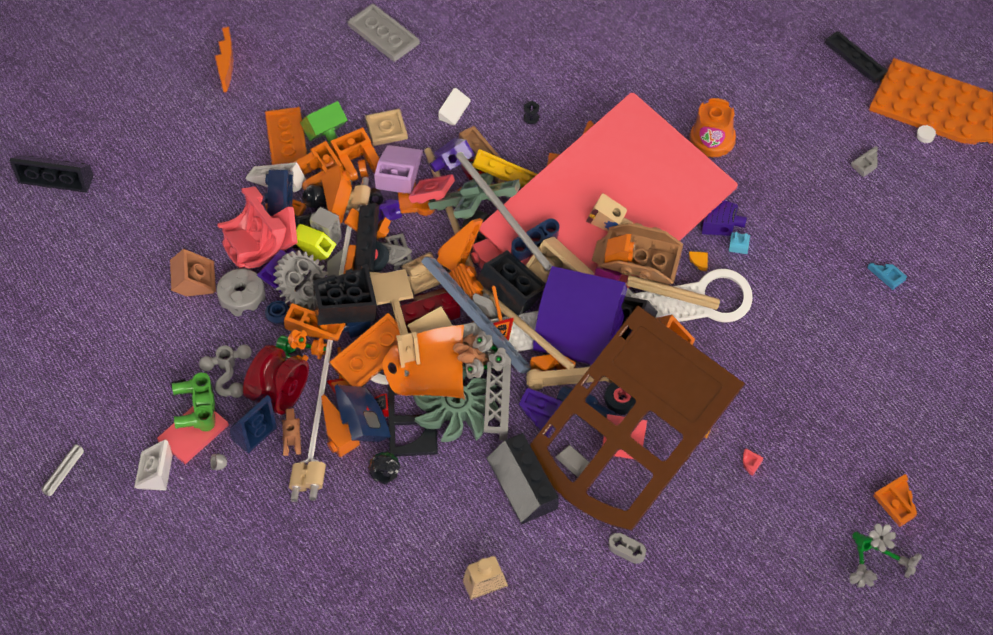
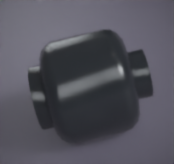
M309 185L303 192L302 198L308 208L319 209L320 207L325 208L327 206L322 185Z

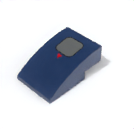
M334 386L342 424L349 425L353 441L381 442L391 437L380 406L365 387Z

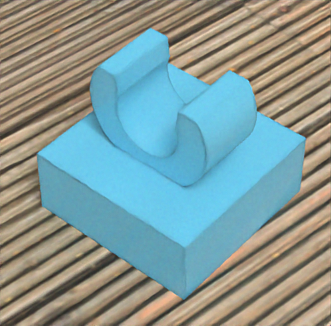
M732 233L729 252L748 254L750 235L747 233Z

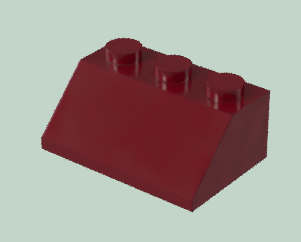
M444 287L413 296L411 299L399 301L408 333H411L408 324L439 307L443 308L450 321L460 318V305Z

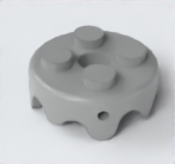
M234 269L227 272L217 284L216 291L220 305L237 317L241 316L244 310H256L260 302L265 301L266 298L263 280L256 276V272L250 269ZM238 287H245V289L241 292L236 291Z

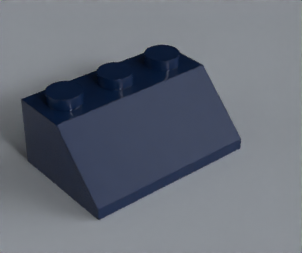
M269 170V174H266L265 184L268 185V192H265V203H267L266 212L270 216L275 215L286 207H292L294 171Z

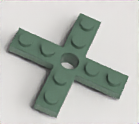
M488 173L480 174L498 198L501 196L512 197L517 194L520 188L519 179L491 185L494 176ZM473 179L471 182L464 183L460 191L446 193L445 197L440 200L431 199L428 205L430 210H443L449 206L456 207L454 210L455 219H468L474 215L482 200H491Z

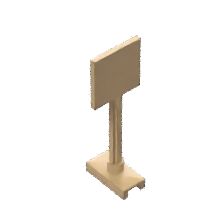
M406 269L370 276L377 305L391 303L400 333L396 337L401 368L405 367L406 362L416 361L417 365L420 364L416 332L408 333L399 303L401 300L413 298Z

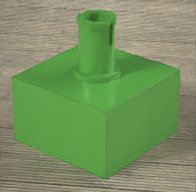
M337 101L307 115L300 124L309 142L325 136L331 147V141L338 138L335 130L342 127L348 120Z

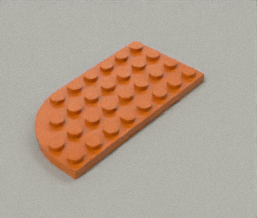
M893 58L888 72L870 105L869 111L917 128L923 125L931 126L937 135L960 143L976 145L977 142L993 143V92Z

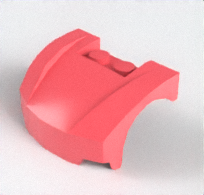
M256 187L242 188V193L246 198V206L242 213L230 221L218 223V228H222L224 234L222 244L229 258L239 268L245 267L250 269L261 267L276 255L283 243L286 227L279 217L272 218L266 212L264 206L261 205L263 196Z

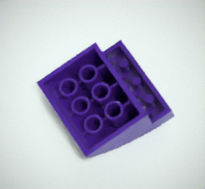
M552 266L542 295L535 331L569 359L592 365L621 328L624 320L621 306L627 292L626 283ZM533 341V351L549 354L536 341Z

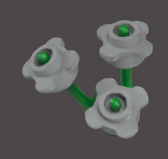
M480 331L473 342V348H478L482 353L489 349L495 352L489 355V361L494 364V368L491 369L501 371L502 368L510 365L511 358L506 353V350L504 348L498 349L492 345V336L486 335L484 331ZM474 359L469 364L465 363L469 379L473 377L480 378L483 371L487 369V365H483L479 359Z

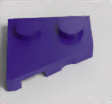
M527 388L519 403V407L541 431L563 402ZM553 426L550 427L545 436H549Z

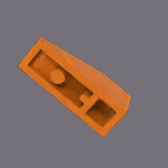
M337 166L321 176L327 209L339 216L341 224L352 190L350 181L352 178L347 170L344 171L340 166Z
M479 218L470 221L443 244L438 250L437 261L450 270H454L460 263L466 264L483 219Z
M293 303L284 318L285 329L289 331L295 329L300 332L304 330L309 337H323V339L334 341L339 340L346 324L318 325L314 311Z
M324 394L321 396L329 441L327 445L332 453L336 452L341 458L358 447L360 441H353L351 439L349 425L342 424L340 412Z

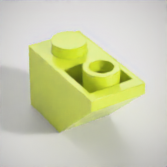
M298 224L296 227L298 241L296 245L304 252H307L308 256L313 255L314 261L317 259L319 261L327 259L337 245L322 231L303 224Z

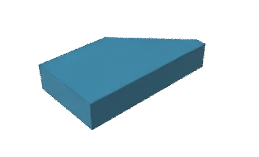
M874 263L868 264V269L892 290L907 278L893 264H885V266L874 265Z

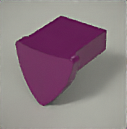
M597 267L594 275L619 281L622 273Z

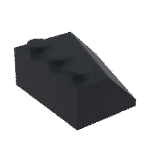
M368 264L362 265L361 269L355 271L353 269L346 270L345 274L339 276L331 275L313 281L314 306L318 325L376 320L377 303Z

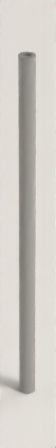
M462 152L457 153V159L545 270H550L552 265L464 154Z

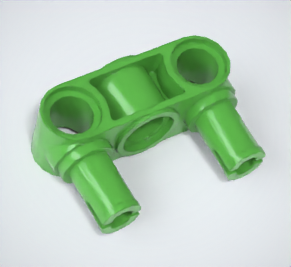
M197 373L189 381L172 383L173 395L191 393L194 412L190 415L174 416L175 428L194 427L202 431L212 430L215 426V400L209 375Z

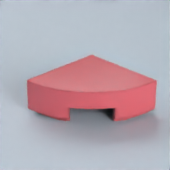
M745 448L742 461L744 468L750 475L753 476L763 461V457Z

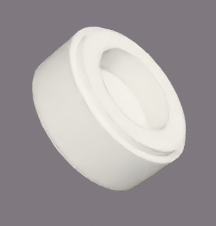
M923 125L918 128L916 136L919 141L930 143L934 140L936 132L933 127Z

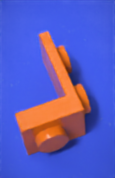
M352 208L344 223L358 231L359 212ZM386 217L378 222L377 240L381 237L385 238L390 230L388 227L391 221Z

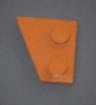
M906 474L874 493V498L899 527L914 519L917 515Z

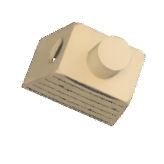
M495 556L483 558L466 568L463 583L471 600L508 586Z

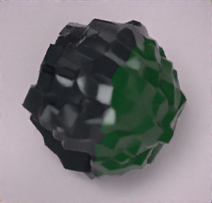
M381 452L369 460V474L375 482L387 484L397 478L400 463L393 453Z

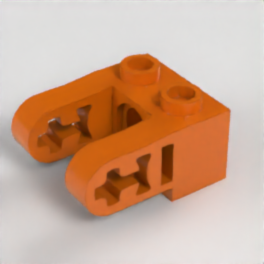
M363 127L331 141V149L342 164L344 171L347 170L351 175L352 182L359 178L351 160L360 156L365 158L370 169L375 173L380 158Z
M327 141L310 149L311 152L293 162L298 163L304 176L318 168L321 169V172L303 182L302 188L304 191L309 185L323 186L321 176L337 166L343 169L342 164Z

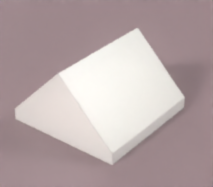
M163 440L141 452L135 488L166 490L173 456L167 440Z

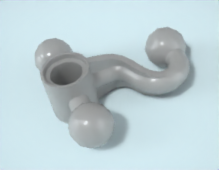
M243 344L236 351H233L231 347L225 345L216 350V357L204 356L200 359L199 367L203 371H210L217 364L221 369L226 370L215 383V390L219 395L224 397L232 396L234 398H239L243 395L242 384L238 382L233 383L228 389H224L223 385L233 376L235 359L240 358L244 360L250 358L252 349L248 345Z

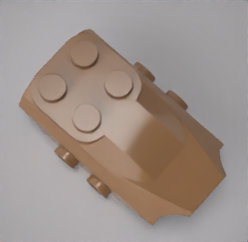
M625 223L609 227L608 234L597 241L592 261L596 262L599 265L598 267L618 271L624 275H636L645 280L670 285L674 284L683 243L660 228H649L639 223ZM631 234V242H634L632 262L628 261L627 263L618 260L604 263L608 239Z

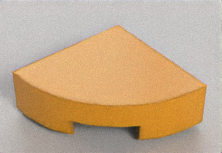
M689 251L690 262L698 267L699 270L707 272L708 253Z

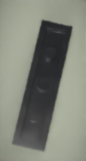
M839 31L825 39V44L874 84L885 77L888 70Z
M377 203L360 206L354 271L361 269L362 265L368 264L369 272H374L380 207Z

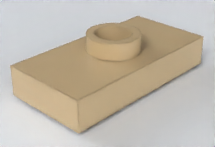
M428 269L413 277L408 276L414 295L440 285V282Z

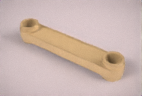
M590 367L573 368L570 371L568 369L552 371L532 369L527 372V386L532 390H540L545 386L577 384ZM590 376L585 383L593 382L594 379ZM602 377L600 380L607 381L608 383H613L607 377Z

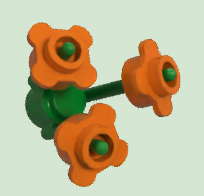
M294 329L288 337L281 335L276 342V347L284 350L287 359L292 357L288 353L294 352L296 347L301 350L310 348L311 354L318 356L317 358L321 360L322 355L326 353L327 344L323 341V337H320L319 340H314L312 344L305 343L306 331L301 330L298 332ZM297 355V357L305 361L308 360L307 355H303L302 357L300 355Z

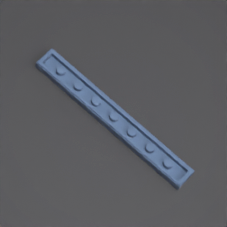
M425 257L421 261L478 327L486 335L492 336L494 345L498 349L504 348L506 350V353L511 358V364L519 373H527L531 369L529 363L434 257Z

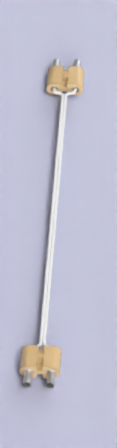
M363 177L362 184L355 186V189L351 190L345 213H349L352 208L359 212L360 206L369 204L371 189L368 187L369 179L367 177ZM348 225L339 275L344 273L352 228ZM333 340L327 341L308 458L292 465L289 489L292 490V502H297L299 491H306L307 488L311 490L309 499L315 501L318 490L323 487L326 465L313 459L322 409L321 396L324 395Z

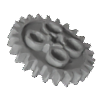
M300 250L295 253L292 251L284 255L277 262L278 265L274 267L277 271L273 273L277 279L273 282L279 284L276 290H281L280 297H286L285 303L290 301L291 304L314 310L313 281L325 278L328 272H323L324 265L319 266V259L314 261L313 255L308 257L307 252L301 254ZM299 284H301V286H299V287L296 289V291H294V289L296 288V286L299 285Z

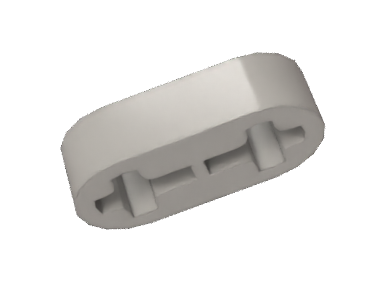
M615 533L609 539V549L612 553L635 564L641 563L645 559L646 548L638 541L621 533ZM618 541L622 542L618 547L614 546ZM637 550H639V551H640V554H637L636 556H634V555H633V552H636Z

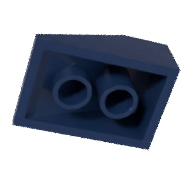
M267 395L239 421L235 422L229 430L231 439L248 454L277 429L271 398Z

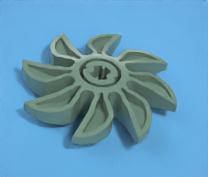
M463 366V382H464V380H465V378H466V376H467L466 366ZM474 378L471 379L467 386H463L465 399L446 396L413 395L415 403L422 410L430 412L416 417L415 422L427 429H439L446 420L450 421L441 438V442H451L461 436L464 426L463 421H465L477 441L484 432V418L481 413L485 414L486 395L482 394L486 393L487 379ZM494 384L490 389L493 391L497 389V386ZM495 401L489 405L494 411L499 409Z

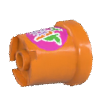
M711 98L708 103H701L696 122L689 135L690 142L707 157L724 156L732 151L736 144L734 108L732 107L731 109L729 102L720 98Z

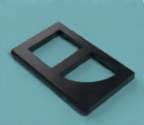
M388 385L389 432L391 436L389 437V453H393L395 457L438 454L437 429L425 428L422 435L412 443L396 447L395 425L417 424L415 418L425 414L395 416L394 395L399 394L395 393L390 385Z

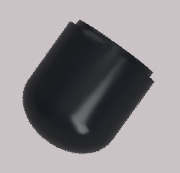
M372 188L369 203L380 205L383 202L382 193L379 189ZM372 197H379V201L373 202Z

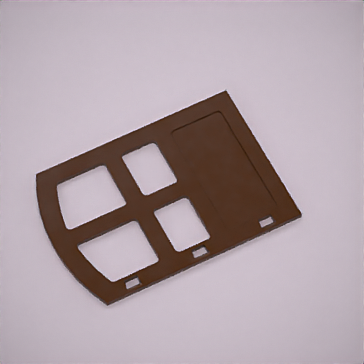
M637 306L531 442L530 446L553 488L568 502L599 521L632 531L739 394L745 383L641 307ZM629 327L633 331L625 340L621 336ZM591 376L594 381L587 389L583 385ZM602 377H607L636 399L635 405L619 425H614L585 401ZM648 412H653L683 435L681 442L665 461H661L631 437L632 432ZM573 415H578L604 435L606 442L577 480L571 482L553 459L548 447ZM551 426L555 427L556 430L550 438L545 436ZM619 450L626 452L653 473V478L628 510L610 506L587 494V490Z

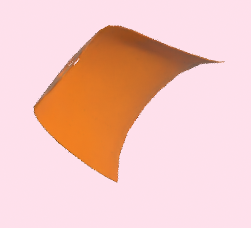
M464 325L442 327L418 333L420 364L418 365L416 361L406 362L405 367L401 368L398 345H394L382 361V368L391 389L395 393L405 396L430 395L465 399L462 362L457 358L459 354L453 350V345L456 343L463 344ZM390 362L394 363L397 368L395 374H392L388 369ZM405 370L409 371L408 376H405Z

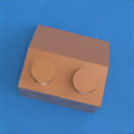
M186 249L181 250L170 259L171 291L184 296L213 294L216 292L214 261Z

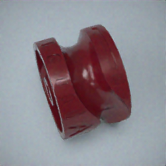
M272 344L267 345L255 356L246 373L243 394L245 398L259 403L268 395L271 398L273 411L283 415L286 413V409H291L300 398L308 379L309 364L297 356H292L286 360L284 350Z

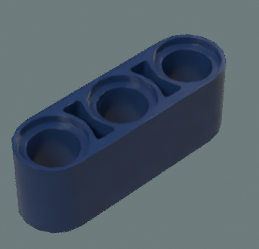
M547 219L526 233L531 239H539V241L534 242L539 247L545 239L551 237L558 238L560 225L555 219ZM547 229H553L555 231L549 232L547 231ZM520 237L512 241L511 254L519 261L533 255ZM520 247V248H523L524 250H523V251H517L516 248Z

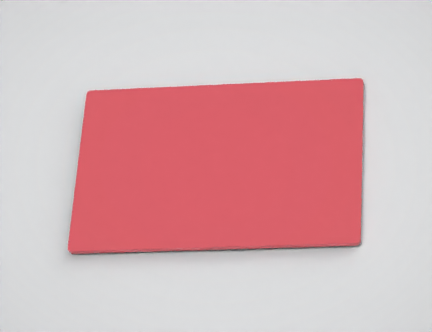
M630 93L503 205L525 232L547 219L557 220L560 225L557 240L595 273L596 268L599 266L596 262L592 261L596 243L605 237L608 231L586 222L602 193L627 209L624 216L626 219L633 223L642 224L645 227L660 228L680 241L736 190L738 184L635 93ZM496 210L488 217L479 229L502 253L507 250L511 253L512 241L519 237L499 210ZM547 229V231L549 232L555 231L553 229ZM537 238L531 239L534 242L539 241V239ZM520 247L516 248L517 251H523V250H524L523 248H520ZM533 255L522 260L521 262L526 266V264ZM622 274L619 281L627 283L629 275Z

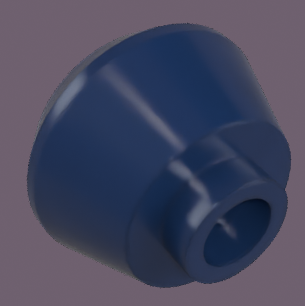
M284 301L271 302L265 309V316L272 324L277 326L283 325L290 306Z

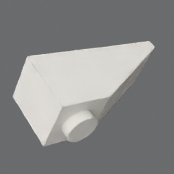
M297 162L255 166L246 176L247 181L268 187L265 184V176L269 174V170L294 171L293 192L299 191L306 180Z

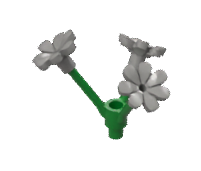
M876 524L874 526L875 531H870L869 536L859 532L853 533L852 538L858 545L859 565L856 572L851 573L849 576L851 584L858 583V587H864L866 583L867 586L871 587L874 585L873 580H877L876 573L866 570V565L864 564L863 552L871 548L898 560V563L906 566V578L909 579L911 575H914L915 567L921 560L922 555L917 553L908 559L886 550V547L891 549L894 547L895 544L891 539L896 538L894 532H889L891 530L889 524L883 527L881 524Z

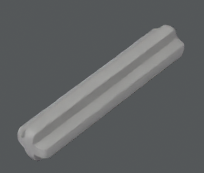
M75 444L41 489L45 495L51 496L84 452L81 446Z

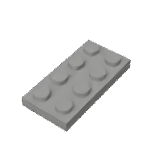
M371 4L348 21V26L394 62L420 44L416 36L374 4Z

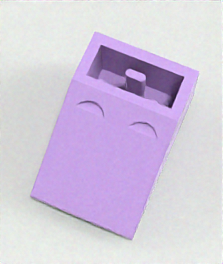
M387 145L375 171L376 189L411 194L423 150Z

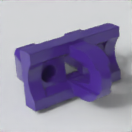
M385 200L384 204L379 205L378 222L384 217L390 221L402 218L398 200Z

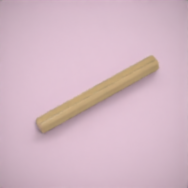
M632 275L628 276L626 283L629 287L715 310L718 309L720 299Z

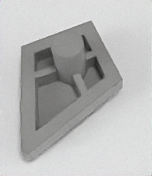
M474 293L473 302L490 319L498 318L497 310L492 300H490V296L486 293L482 296Z

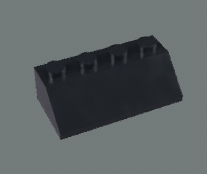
M23 155L10 158L12 169L19 184L88 193L94 177L91 165L85 163Z
M523 433L504 440L487 457V461L521 525L558 509L559 497Z

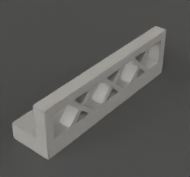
M488 362L484 433H499V440L504 441L507 440L511 364L502 368V374L496 377L491 373V368H494L493 362ZM496 383L502 388L497 394L490 389ZM495 400L501 405L496 411L489 406ZM495 417L500 422V427L488 426V422Z

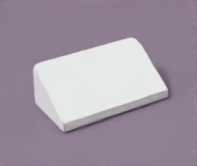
M454 88L439 110V120L455 126L471 100Z

